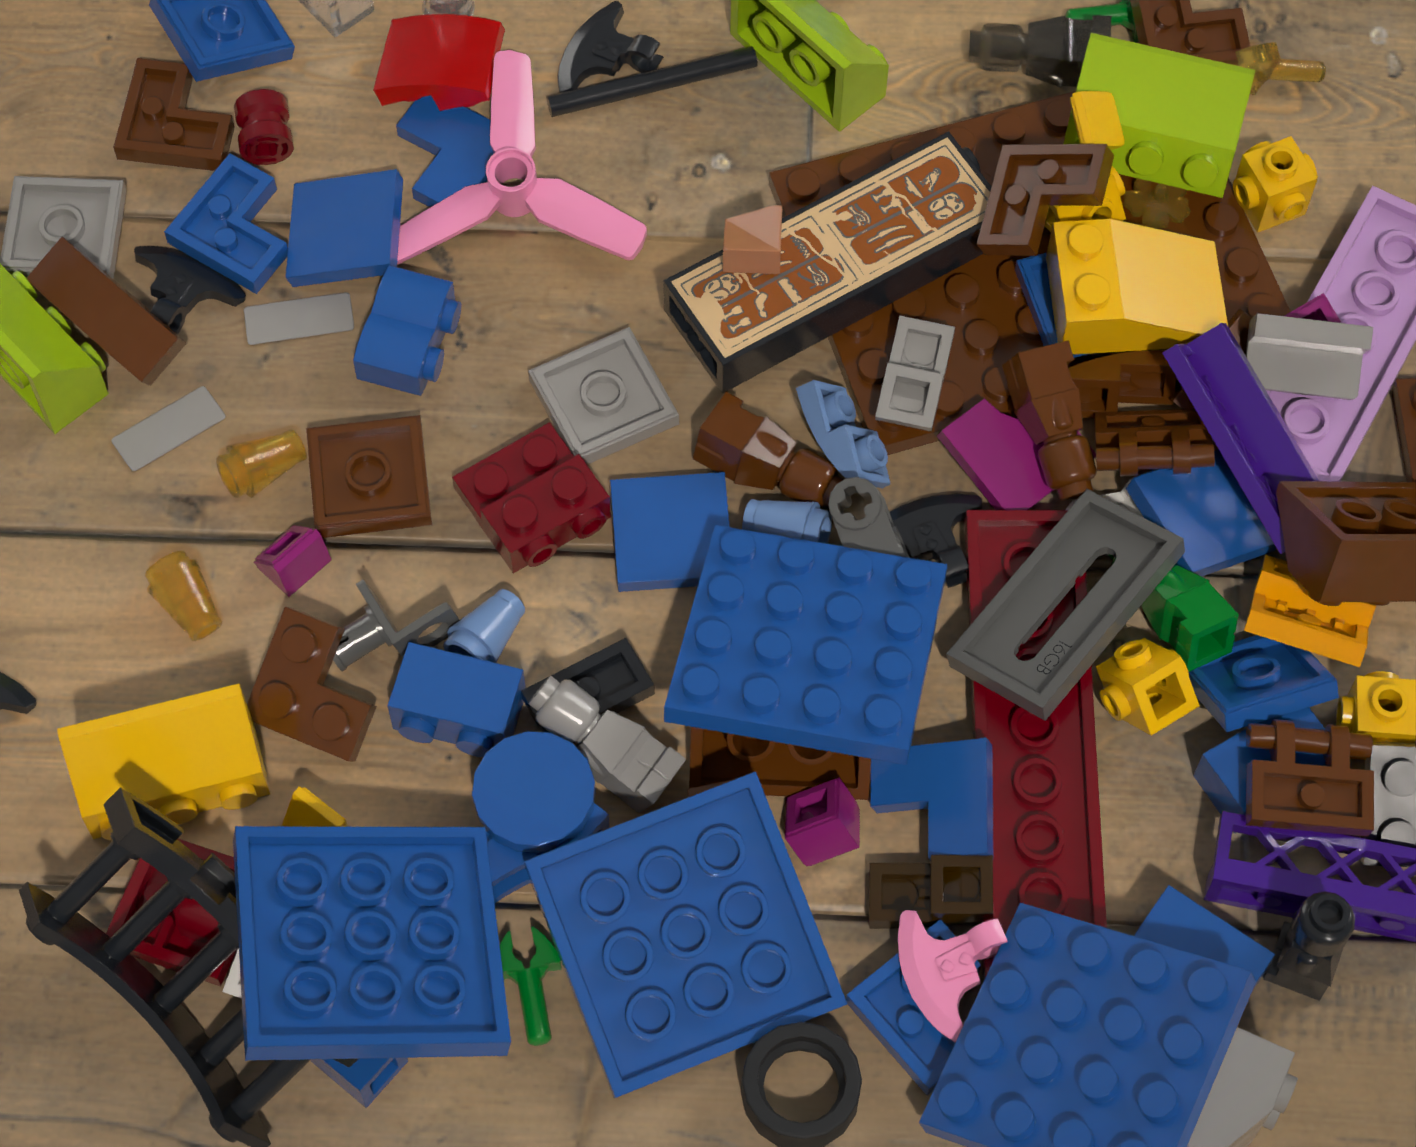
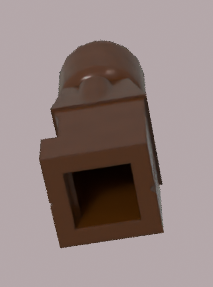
M1069 340L1018 352L1002 365L1015 408V415L1036 445L1044 443L1038 451L1039 461L1047 486L1052 490L1058 491L1060 501L1080 497L1086 489L1093 492L1091 480L1097 474L1087 438L1077 435V432L1083 429L1079 388L1072 381L1068 369V364L1074 360Z
M725 392L699 429L693 460L717 473L725 472V477L734 481V484L774 490L779 482V490L785 496L799 502H818L820 506L830 510V494L834 487L844 480V478L838 476V470L834 465L807 449H800L795 453L797 442L767 416L766 418L756 416L743 409V400Z

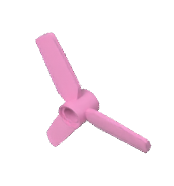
M513 50L497 52L494 56L490 146L494 154L486 165L488 182L464 187L402 224L399 233L397 264L409 260L488 220L496 210L508 217H521L531 212L539 223L625 260H633L643 248L647 236V228L643 223L561 179L537 178L535 163L532 159L536 145L531 61L526 54ZM512 178L524 180L515 187L502 185L505 181Z

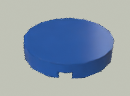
M527 731L504 738L485 753L474 773L472 798L480 822L496 842L517 852L543 853L555 849L557 844L564 843L569 838L571 841L583 831L594 810L595 780L588 759L572 742L552 733Z

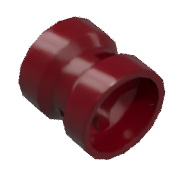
M259 89L244 93L236 99L234 104L235 120L237 126L242 129L238 135L240 156L246 162L255 165H271L286 160L294 150L291 129L286 125L290 118L287 98L282 93L274 90Z

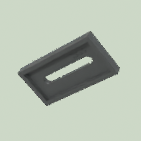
M1086 489L946 653L949 666L1046 721L1185 553L1184 539ZM1104 554L1113 555L1116 560L1039 653L1031 660H1019L1016 657L1019 651L1018 647L1028 641L1076 584L1075 579L1078 576L1081 577L1099 556Z

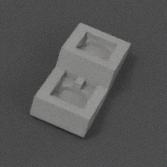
M899 315L875 420L932 431L955 327Z

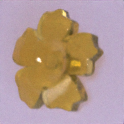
M1137 179L1134 182V190L1125 191L1123 205L1130 211L1133 217H1141L1143 215L1142 226L1155 229L1166 228L1169 221L1183 223L1185 218L1190 215L1189 200L1183 197L1188 190Z

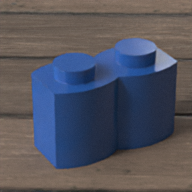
M390 265L387 267L378 287L371 314L364 325L355 351L353 363L358 380L419 396L422 395L428 380L432 382L437 381L444 361V349H440L439 346L445 333L454 334L461 314L462 304L460 301L455 300L453 282Z

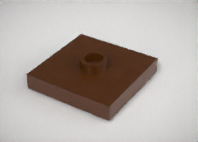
M420 415L306 428L314 526L322 538L432 525Z

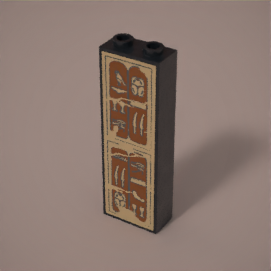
M948 131L782 218L780 274L723 272V250L663 280L664 311L720 391L725 393L984 254L978 247L977 241L992 186L982 175L979 163L973 152L967 147L961 148Z

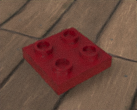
M177 839L203 861L213 853L235 873L234 857ZM141 858L106 932L110 937L168 881L164 874ZM185 898L130 954L135 958L178 972L219 931L218 921L196 900ZM236 950L205 982L221 987Z

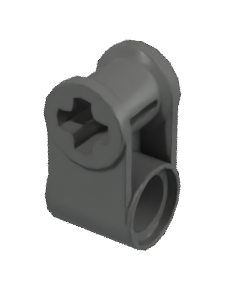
M859 477L846 478L839 482L830 494L829 509L842 546L909 558L897 526H894L886 501L875 485ZM854 493H859L865 500L872 499V503L864 507L866 517L858 520L851 513H844V509L852 505L850 496Z

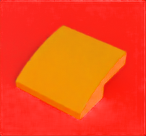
M1265 555L1252 596L1244 631L1360 667L1368 645L1369 626L1376 605L1368 602H1342L1339 606L1320 604L1311 599L1307 593L1308 591L1288 572L1287 561Z

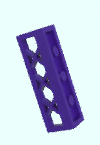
M1220 323L1188 344L1174 345L1164 351L1163 355L1279 553L1283 554L1285 553V546L1276 495L1279 481H1319L1228 325Z
M1222 811L1219 819L1214 862L1206 879L1204 900L1293 918L1295 911L1300 908L1306 898L1318 892H1331L1343 897L1352 907L1355 915L1354 930L1416 942V885L1410 879L1416 875V848L1344 834L1247 826L1246 815ZM1232 832L1256 836L1270 854L1256 863L1230 859L1229 852ZM1277 841H1283L1287 843L1280 847ZM1301 845L1317 848L1331 866L1318 875L1302 873L1287 854ZM1337 852L1348 855L1344 858H1341ZM1362 857L1375 859L1381 863L1392 879L1379 887L1363 885L1349 866ZM1277 862L1281 868L1271 867L1270 865ZM1399 864H1400V865H1405V866H1410V867H1408L1407 869H1405V870L1403 871V869L1399 866ZM1338 874L1342 880L1332 879V877ZM1399 886L1403 892L1393 891V889Z

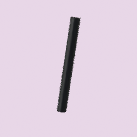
M750 46L546 97L551 117H556L755 68L758 66L757 56L754 47Z

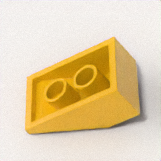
M1114 219L1053 222L1046 261L1057 342L1069 340L1073 355L1169 349L1176 344H1188L1220 323L1228 325L1214 241Z

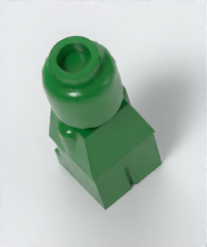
M1108 554L1113 564L1116 558L1113 555ZM1178 565L1173 566L1141 607L1159 639L1168 642L1185 662L1188 672L1232 652L1239 614L1210 584V580Z

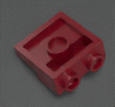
M550 422L452 477L454 489L513 574L526 566L536 567L545 563L555 554L557 548L576 537L584 539L592 536L604 526L606 520L611 518L610 496L580 454L574 456Z

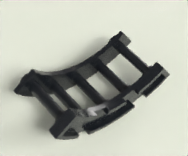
M120 787L103 804L113 830L111 832L112 842L56 898L29 882H26L19 889L27 915L26 925L39 941L46 945L55 944L90 968L117 991L148 1022L173 1052L191 1078L210 1113V1124L222 1138L232 1143L239 1141L250 1147H269L271 1142L257 1112L311 1059L274 1060L244 1089L225 1060L244 1041L242 1007L209 1038L195 1019L181 1005L237 948L239 949L235 873L213 853L203 861L177 840L183 834L184 829L146 802ZM141 858L164 874L168 881L110 937L79 914L78 911L130 859L139 860ZM185 898L194 899L218 921L219 931L163 986L130 953ZM358 1059L333 1060L350 1068Z

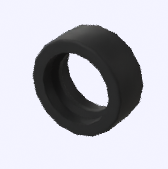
M797 1022L776 1027L758 1039L745 1060L741 1080V1095L747 1118L758 1134L778 1147L826 1146L844 1134L856 1116L862 1085L858 1059L846 1041L825 1026ZM795 1051L815 1053L828 1061L836 1073L839 1085L837 1100L829 1112L817 1120L803 1123L787 1120L777 1114L766 1100L764 1091L766 1072L772 1063L784 1054Z

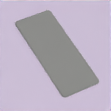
M347 292L244 308L247 342L249 345L351 331L354 329L350 294Z
M201 386L115 436L111 442L132 471H137L224 420L226 416L206 387Z

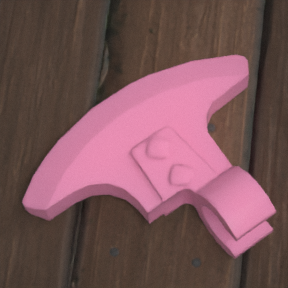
M905 910L900 915L898 931L899 962L902 975L911 997L925 1018L942 1035L956 1043L963 1028L958 1010L960 999L966 991L981 984L975 961L996 956L1000 945L1008 941L998 919L983 922L963 935L947 940L934 939L927 934L917 912Z

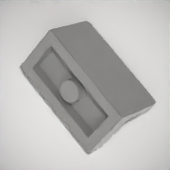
M1257 313L1249 322L1246 358L1267 391L1353 400L1357 398L1359 392L1363 354L1371 350L1373 327Z

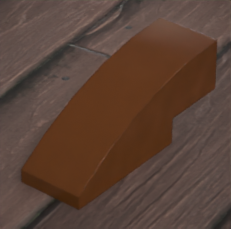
M63 236L26 278L66 317L142 383L151 386L187 344L153 315L146 306Z

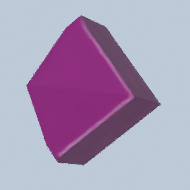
M840 778L830 780L786 798L785 840L800 861L806 866H812L860 848V809Z

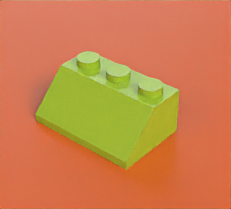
M731 0L730 34L745 48L753 46L757 59L839 132L886 96L889 64H887L883 54L875 46L866 45L854 35L844 19L837 13L828 12L816 0Z
M1091 33L1076 92L1105 91L1112 93L1114 96L1125 139L1122 147L1111 150L1114 154L1112 166L1118 174L1223 198L1255 70ZM1072 110L1064 144H1080Z
M0 264V376L48 428L56 434L109 395L101 374L106 370V366L90 344L84 342L79 346L69 336L72 331L68 323L53 306L44 310L35 300L38 298L35 289L21 272L17 270L10 274Z

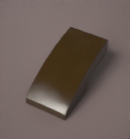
M931 855V863H870V929L899 928L900 915L905 910L916 911L924 927H931L940 919L945 925H953L993 918V855Z

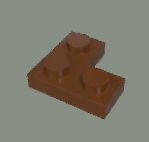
M1130 0L1139 44L1236 66H1245L1253 59L1242 8L1192 13L1190 0Z
M137 58L113 146L117 160L215 171L228 156L234 132L232 115L185 109L193 79L185 63Z
M1002 145L977 245L985 255L1037 256L1049 206H1102L1114 159V154L1108 145Z
M285 607L247 703L252 721L346 761L355 762L377 706L324 685L345 629L297 609Z

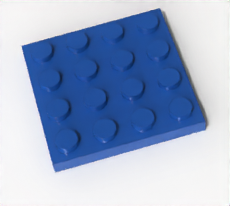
M715 525L666 698L664 722L907 765L946 580L947 564Z
M756 772L523 862L613 1098L756 1042L778 1026L805 1022L847 1005L844 993Z
M235 826L233 853L245 1061L508 1055L511 1036L485 827Z
M1020 903L1005 934L1008 942L1001 944L921 1116L919 1121L921 1127L928 1134L966 1147H1187L1256 981L1252 972Z

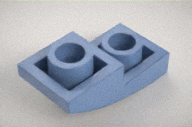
M812 380L797 387L796 391L807 423L817 443L834 467L845 478H863L877 488L891 485L886 467L888 462L886 448L880 440L877 431L856 427L854 421L856 409L852 399L847 394L846 388L817 380Z

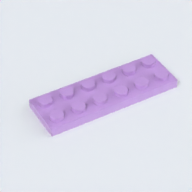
M1373 185L1308 300L1309 302L1324 293L1342 323L1373 327L1371 350L1363 354L1357 398L1344 400L1267 391L1319 481L1341 482L1416 342V205Z

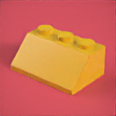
M240 683L57 728L60 745L81 817L93 839L102 837L112 840L111 832L113 830L103 804L120 787L146 802L176 824L189 822L199 812L219 807L228 810L245 808L255 803L258 797L270 795L256 729Z

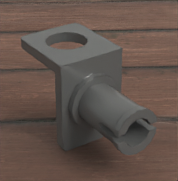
M362 579L356 583V586L368 604L364 607L366 613L343 627L345 631L333 661L343 672L349 665L384 643L389 647L393 645L400 655L404 657L408 642L434 647L448 638V629L460 619L451 606L445 602L398 631L377 596ZM443 622L432 633L419 637L430 626Z

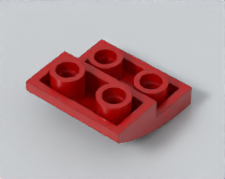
M428 14L392 19L373 91L382 106L402 101L412 102L431 95L439 111L462 106L471 107L480 102L489 101L493 82L494 56L501 50L505 29L499 21L468 15Z

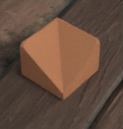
M782 205L768 206L725 219L723 272L780 274Z

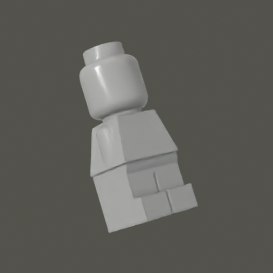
M550 675L528 703L537 711L536 721L542 727L567 741L578 743L576 747L588 759L595 781L601 783L638 813L655 803L686 760L670 746L667 748L650 735L644 726L624 718L614 711L606 710L600 715L598 713L600 710L599 702L571 680L558 682Z

